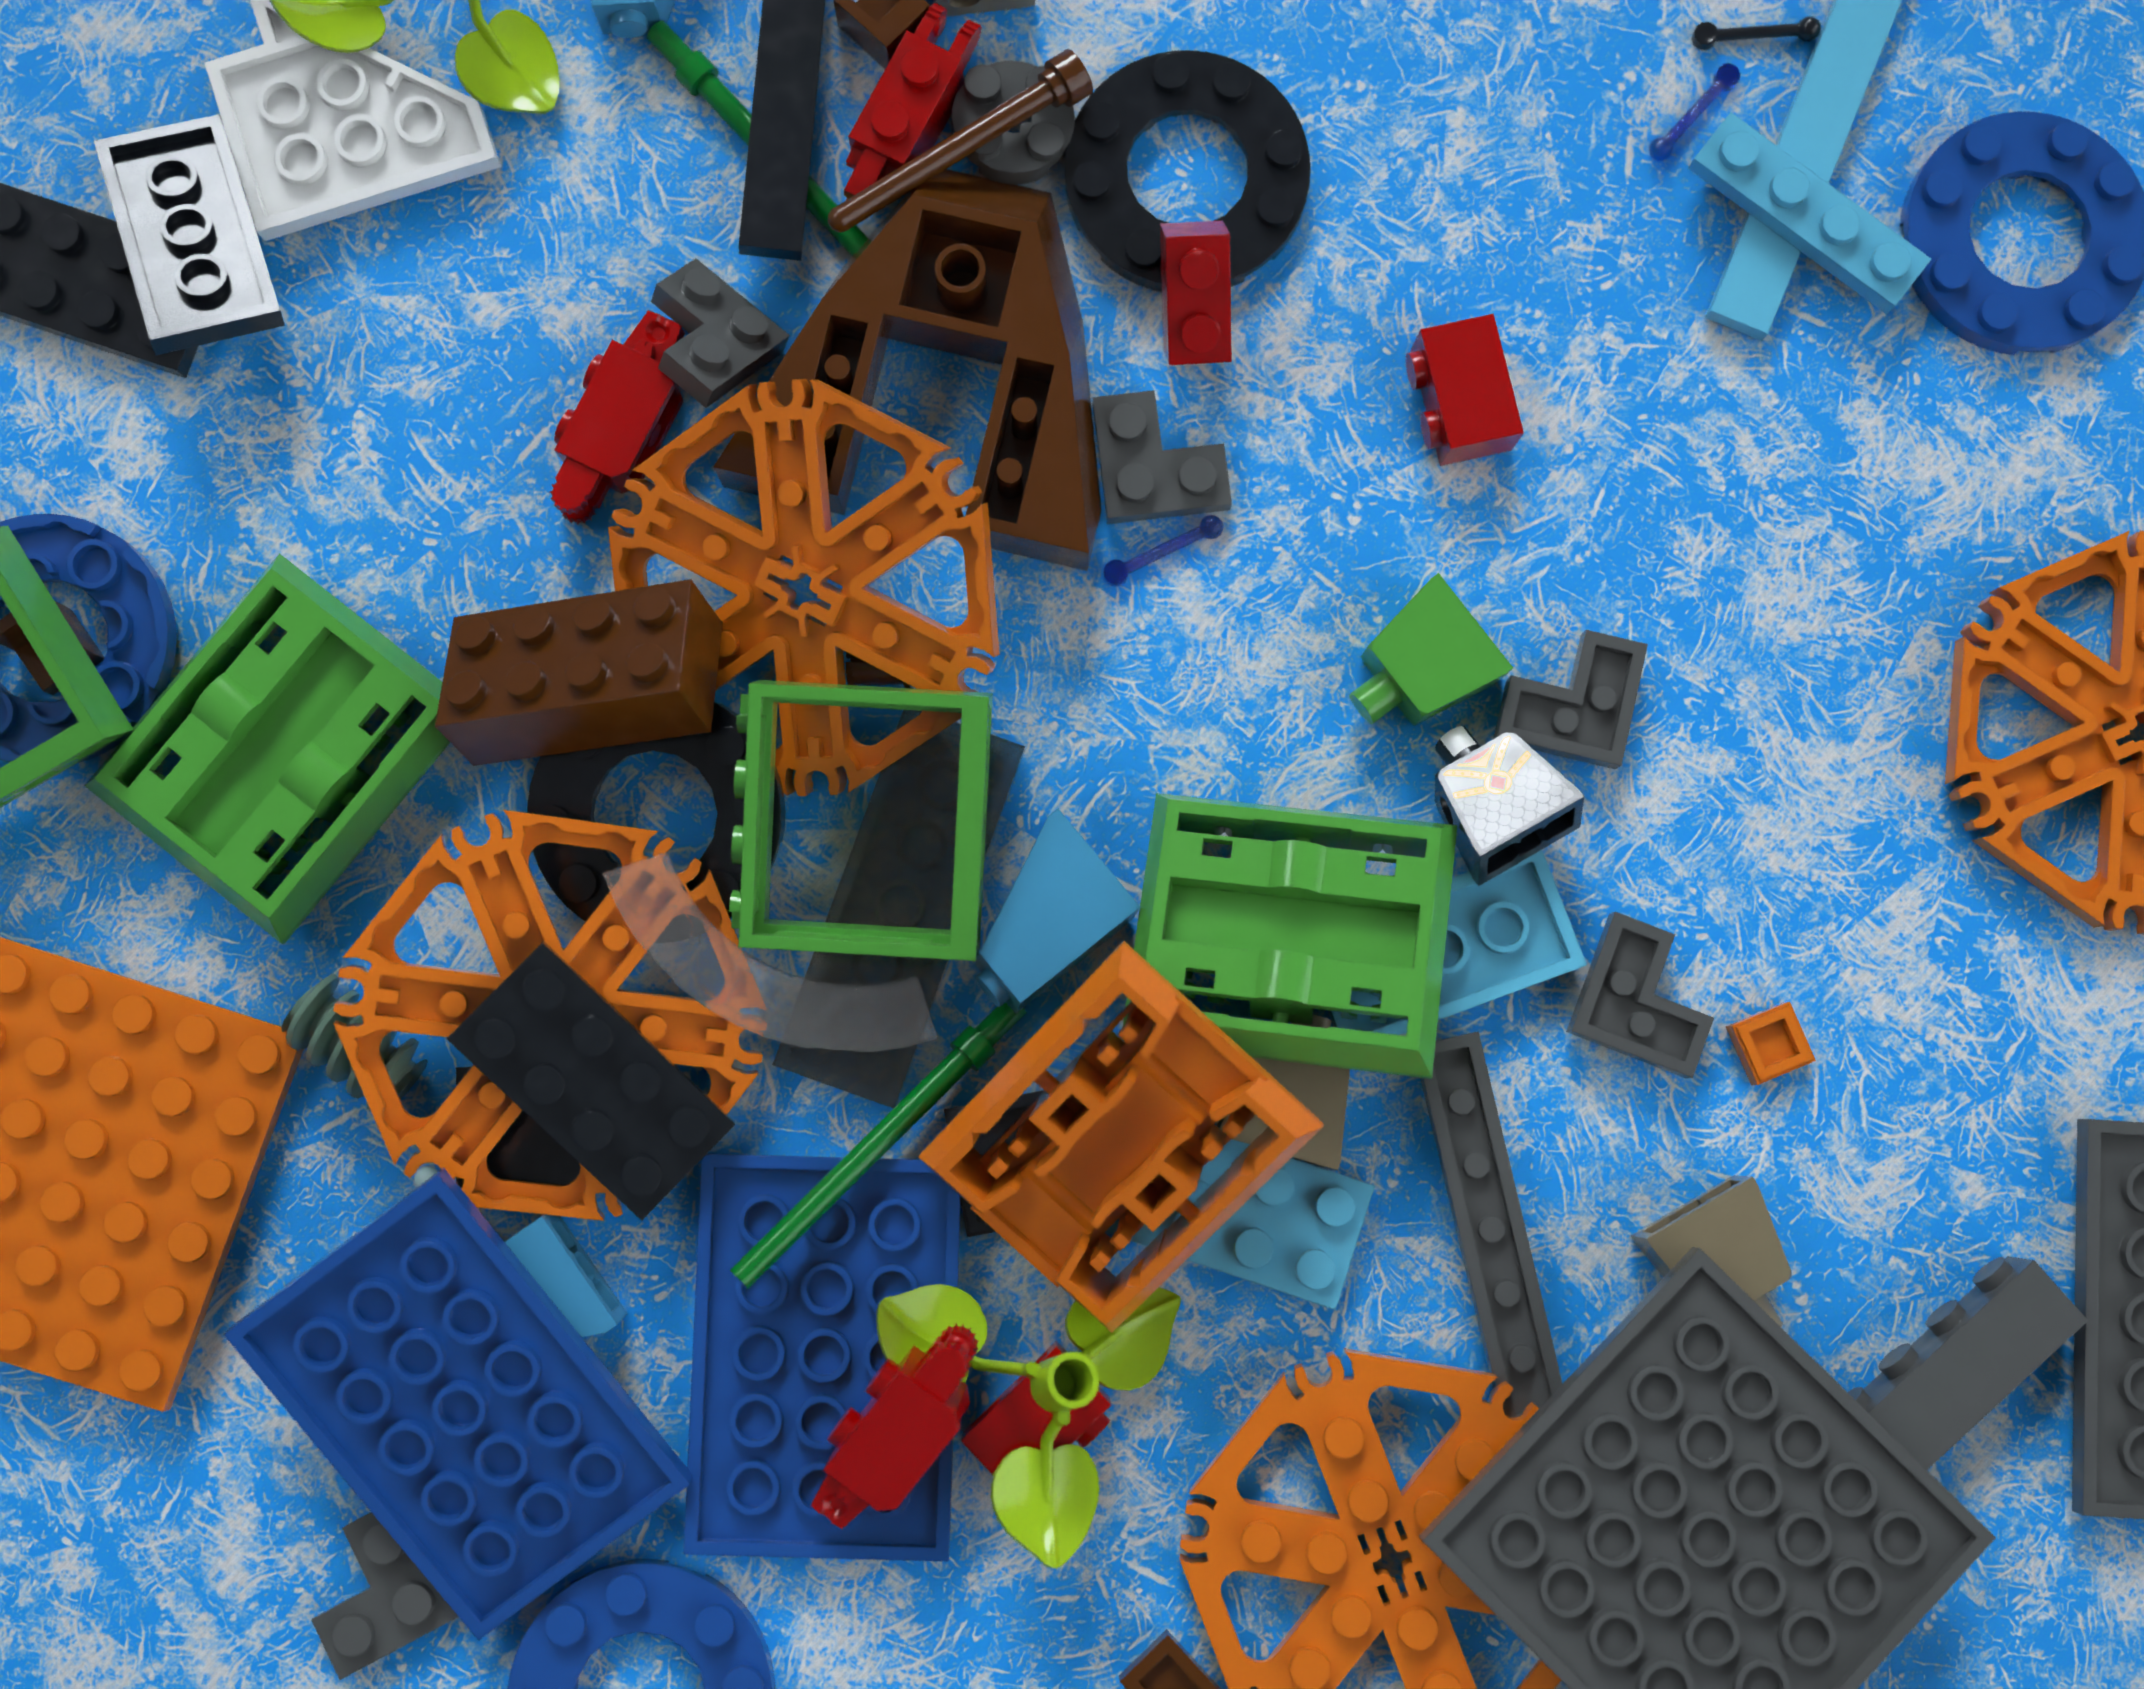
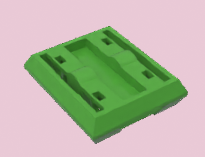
M279 553L136 723L133 731L126 735L84 786L277 941L285 944L450 744V741L435 727L442 681ZM276 625H279L287 633L269 653L259 646ZM416 698L426 706L425 710L382 760L375 773L370 776L359 767L360 763L374 747L381 751L384 750L391 740L385 733L393 724L401 728L408 721L410 716L404 710ZM381 706L389 712V716L371 734L365 730L367 727L365 723L376 709ZM172 750L182 757L167 776L154 772ZM316 817L332 823L318 842L315 841L272 895L259 886L269 873L280 875L284 871L289 861L283 856L290 848L298 852L308 842V839L302 834ZM276 832L285 841L274 855L268 858L270 852L263 848V846Z
M1156 793L1134 950L1188 1000H1195V995L1208 996V1002L1224 1004L1225 998L1249 1001L1251 1017L1272 1019L1271 1022L1203 1012L1253 1058L1432 1079L1458 825ZM1204 842L1232 845L1231 858L1206 855ZM1366 860L1396 863L1395 875L1386 876L1365 872ZM1193 972L1215 974L1214 986H1209V988L1196 987L1195 984L1188 982V979H1192ZM1352 991L1380 994L1379 1001H1381V1004L1372 1005V1007L1359 1006L1358 1003L1351 1001ZM1129 998L1126 1000V1006L1131 1002ZM1314 1009L1341 1012V1018L1357 1019L1358 1014L1371 1015L1370 1021L1387 1024L1388 1017L1408 1020L1407 1034L1403 1036L1335 1027L1322 1028L1288 1024V1022L1312 1024ZM1128 1014L1124 1017L1123 1026L1126 1023Z

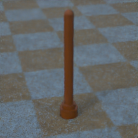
M1066 49L1049 59L1044 64L1045 70L1038 74L1037 83L834 207L828 214L829 226L836 232H845L1050 104L1056 108L1063 104L1072 107L1093 93V85L1084 64L1070 49Z

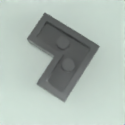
M697 258L656 284L651 299L655 306L689 333L663 352L658 369L705 408L784 351L790 336Z
M1155 390L1093 397L1092 406L1107 524L1228 511L1231 509L1232 500L1224 443L1162 450Z
M1585 630L1580 635L1569 689L1511 675L1506 680L1493 739L1505 732L1516 733L1536 751L1611 769L1619 768L1622 766L1648 644Z
M1612 912L1609 913L1566 1032L1681 1077L1693 1078L1714 1017L1654 995L1675 934L1621 913Z
M372 1512L342 1527L370 1587L311 1619L339 1680L458 1617Z

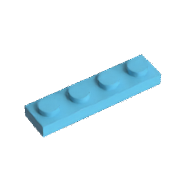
M1732 112L1729 113L1688 167L1689 170L1885 314H1888L1898 304L1931 261V258Z

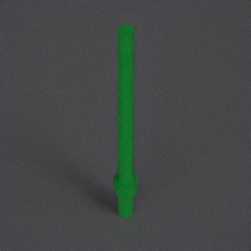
M659 21L654 24L647 33V39L676 69L675 78L692 96L700 94L734 132L749 145L751 113L717 78L719 70L701 51L693 52L665 21ZM809 175L806 208L842 247L853 256L867 241L868 237L857 225L845 232H836L829 226L828 214L838 205Z
M1005 1002L1002 1006H997L976 1028L968 1026L950 1043L953 1050L730 1269V1272L749 1289L970 1069L978 1071L996 1053L993 1046L1027 1013L1025 1008H1022L1015 1014Z

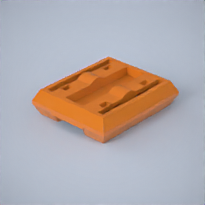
M1123 941L919 1154L918 1158L971 1205L970 1209L1048 1280L1057 1288L1060 1286L1105 1328L1113 1333L1323 1127L1324 1123L1133 948ZM1121 993L1131 1000L1116 1018L1056 1078L1046 1070L1066 1048L1068 1049L1084 1033L1089 1021L1092 1018H1098ZM1128 1014L1126 1023L1117 1036L1112 1030ZM1033 1082L1038 1084L1044 1092L983 1155L976 1151L973 1146L980 1134L987 1133ZM1229 1114V1119L1221 1131L1214 1123ZM1257 1115L1269 1127L1192 1203L1188 1197L1197 1188L1203 1166L1209 1160L1212 1161L1222 1151L1224 1145L1231 1139H1234L1244 1129V1126ZM1019 1127L1015 1138L1008 1145L1005 1140ZM1175 1210L1181 1215L1167 1229L1165 1228L1116 1277L1105 1268L1112 1259V1256L1118 1250L1121 1251L1144 1225L1154 1232ZM1120 1217L1117 1230L1110 1238L1105 1231Z

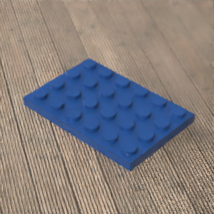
M707 1153L701 1159L687 1465L688 1470L693 1476L690 1485L686 1487L683 1555L949 1562L953 1438L896 1510L876 1511L869 1505L848 1525L841 1529L832 1524L826 1516L819 1514L810 1506L827 1476L823 1469L835 1449V1446L827 1441L828 1436L850 1407L861 1413L873 1397L866 1393L865 1390L886 1361L877 1334L876 1315L880 1301L885 1297L899 1295L926 1285L942 1284L956 1288L959 1285L961 1196L920 1159L880 1158L749 1289L730 1272V1269L844 1157Z
M445 1168L422 1183L232 1325L224 1334L225 1338L478 1641L691 1483L693 1475Z

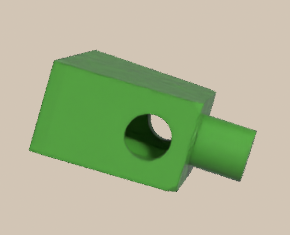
M1438 573L1424 585L1365 649L1361 659L1373 674V677L1350 693L1349 697L1356 710L1370 724H1374L1398 706L1408 721L1415 726L1494 686L1513 667Z

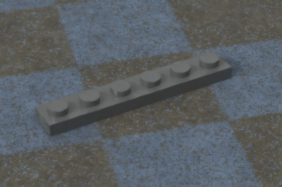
M1473 1032L1437 1040L1435 1043L1432 1079L1420 1078L1489 1373L1498 1376L1492 1382L1494 1388L1506 1381L1514 1388L1510 1396L1505 1399L1503 1410L1507 1416L1516 1418L1524 1414L1525 1408L1531 1402L1540 1408L1562 1385V1379L1479 1032Z

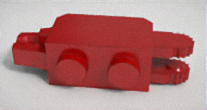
M932 3L915 33L908 30L905 32L848 136L851 151L846 163L854 171L844 189V196L847 199L936 144L952 114L956 93L964 84L963 71L980 39L981 25L967 20L963 27L959 29L948 51L935 44L946 25L948 10L937 3Z
M648 310L624 344L611 340L604 356L598 354L592 359L584 376L583 387L586 390L576 409L567 410L558 423L554 436V441L557 443L554 451L563 464L555 478L557 482L554 485L552 484L553 490L550 493L552 494L551 500L555 503L554 506L563 513L562 516L565 519L568 518L570 523L576 522L579 525L580 522L586 524L587 520H592L591 517L596 515L595 509L600 508L610 488L623 494L629 492L624 487L626 480L644 479L645 475L643 473L633 471V469L659 450L684 402L679 386L660 371L658 367L663 352L684 338L685 333L681 325L658 313Z
M957 1324L954 1327L948 1326L946 1331H942L941 1335L937 1337L926 1353L913 1345L899 1365L888 1358L865 1390L866 1393L873 1397L861 1413L850 1407L836 1424L827 1438V1441L835 1446L823 1469L827 1476L810 1505L819 1514L826 1516L832 1524L843 1529L869 1505L876 1511L896 1510L959 1431L961 1417L970 1405L968 1386L962 1379L966 1377L971 1366L970 1361H973L978 1350V1340L975 1339L976 1333H972L970 1331L971 1328H965L964 1324L962 1326H957Z

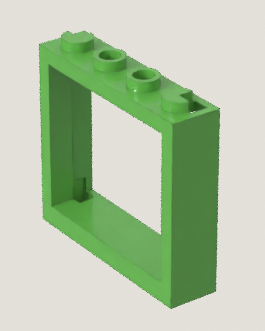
M0 526V596L77 718L78 723L0 768V808L133 731L131 724L9 526Z
M757 680L749 683L748 694H740V714L736 715L737 732L747 734L746 760H737L734 772L735 799H744L743 825L734 826L731 844L732 863L742 864L741 890H732L729 903V912H732L731 928L739 929V947L976 961L980 952L993 693ZM778 703L962 713L951 930L769 919Z

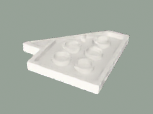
M250 0L264 43L263 45L204 63L256 232L264 241L501 167L484 111L477 100L370 48L360 52L342 53L319 47L294 32L281 19L269 0Z

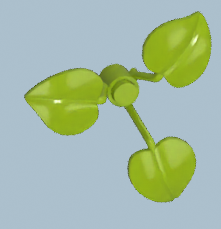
M394 0L269 1L281 19L302 38L327 50L352 53L368 49L382 39L386 24L379 6L388 5ZM468 0L471 20L478 31L470 32L460 39L454 56L455 71L464 89L483 105L497 110L546 114L552 111L558 99L560 78L555 53L545 32L529 16L512 9L497 13L487 24L482 14L480 0Z
M942 1284L926 1285L899 1295L885 1297L877 1307V1334L882 1353L886 1360L890 1358L898 1365L913 1345L926 1353L937 1337L941 1335L942 1331H946L948 1326L954 1327L955 1324L957 1326L964 1324L965 1328H971L970 1331L976 1333L975 1339L978 1340V1350L976 1353L983 1347L987 1338V1322L979 1303L970 1294L953 1286ZM1159 1287L1113 1333L1075 1300L1066 1315L1065 1330L1071 1342L1081 1350L1080 1353H1063L1046 1359L1040 1364L1032 1361L1020 1363L990 1360L974 1356L973 1361H970V1367L978 1371L1019 1375L1030 1378V1389L1034 1400L1041 1408L1052 1412L1053 1418L1040 1439V1450L1033 1447H1021L1008 1453L996 1469L991 1483L992 1507L997 1520L1005 1532L1048 1568L1055 1569L1061 1567L1080 1547L1093 1521L1099 1499V1477L1095 1463L1089 1453L1081 1446L1073 1444L1053 1449L1054 1439L1062 1426L1070 1422V1410L1083 1407L1091 1402L1098 1391L1099 1384L1112 1390L1130 1391L1146 1385L1158 1374L1168 1354L1173 1324L1181 1303L1180 1296L1169 1290ZM969 1371L967 1372L966 1377L962 1379L964 1383H966Z

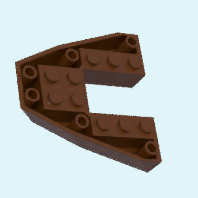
M946 169L908 192L870 235L863 246L843 266L768 382L775 381L777 399L784 406L789 405L793 399L792 380L807 379L811 388L810 380H820L872 407L888 339L1001 364L999 380L973 487H980L982 494L977 501L967 507L966 516L974 513L981 504L988 502L991 549L1088 571L1102 512L1083 320L1051 192L1020 185L999 183L985 177ZM812 388V400H811V403H810V407H812V404H813V393H814L813 388ZM844 424L833 426L825 437L830 511L845 515L865 435ZM738 431L733 435L713 468L724 488L759 495L753 436L748 432Z

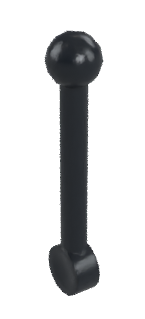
M1812 16L1804 17L1799 23L1721 29H1717L1711 22H1702L1697 25L1692 34V43L1700 50H1708L1718 41L1798 36L1801 40L1809 42L1819 36L1821 24L1817 18Z

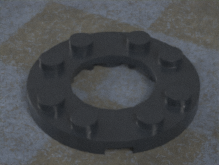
M1194 50L1169 51L1141 58L1116 71L1103 81L1084 103L1075 119L1073 135L1066 148L1065 191L1073 221L1078 231H1082L1088 242L1101 255V261L1111 270L1137 285L1162 292L1160 223L1168 222L1155 218L1138 203L1128 182L1127 161L1134 142L1144 132L1151 129L1156 122L1170 116L1177 117V115H1199L1213 120L1215 123H1220L1232 134L1234 141L1241 147L1247 163V182L1241 199L1224 216L1213 220H1223L1230 233L1231 287L1244 282L1246 276L1261 268L1269 260H1274L1290 241L1299 224L1308 195L1311 172L1310 154L1302 125L1294 109L1276 86L1263 75L1237 60L1215 53Z
M714 701L711 732L540 756L530 784L527 813L595 822L596 798L602 783L613 768L630 756L650 751L679 756L698 768L712 788L717 809L714 837L699 860L702 862L700 871L693 880L685 884L689 890L694 889L704 880L710 870L731 919L732 912H729L732 890H741L742 864L732 863V834L734 826L743 825L744 799H735L734 772L737 760H746L747 734L737 732V714L723 704ZM776 765L771 869L776 860L780 842H783L786 814L784 792ZM542 843L533 849L538 867L548 885L566 907L585 922L617 883L622 873V866L615 862L606 850L557 843ZM688 913L679 914L672 919L654 943L673 942L705 933L706 929L703 922L697 916Z

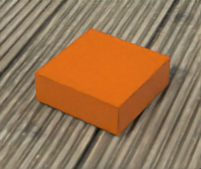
M1783 1002L1725 1026L1751 1085L1762 1084L1816 1061L1790 1002Z

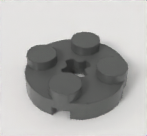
M1001 61L989 65H976L971 68L965 75L964 84L956 93L953 102L952 135L1037 83L1038 74L1045 70L1044 66H1036L1021 61ZM1050 104L1027 119L1028 122L1021 123L1020 132L1011 133L1007 131L968 155L967 158L979 167V174L991 181L1011 185L1035 182L1046 176L1049 168L1055 165L1061 157L1063 160L1066 156V148L1071 141L1075 125L1073 106L1068 107L1063 104L1056 108Z

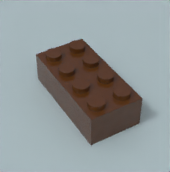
M691 579L454 617L435 727L473 766L711 732L723 623Z

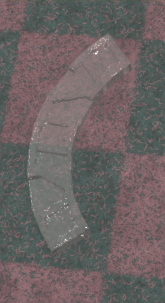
M668 851L603 873L619 912L643 949L647 950L654 961L673 979L672 981L679 988L707 1009L739 1027L766 1038L802 1048L854 1050V1052H875L905 1048L938 1039L917 975L872 984H837L800 977L768 965L737 946L706 918L690 897L679 878Z

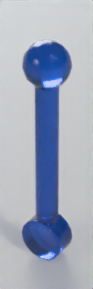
M1726 63L1718 68L1713 77L1714 83L1664 137H1657L1650 143L1649 155L1652 159L1656 161L1667 160L1673 153V144L1722 91H1731L1735 88L1741 76L1737 66Z
M1215 515L1205 516L1200 521L1198 527L1126 562L1111 560L1104 567V578L1111 586H1121L1128 579V574L1204 537L1207 539L1218 538L1223 532V522Z

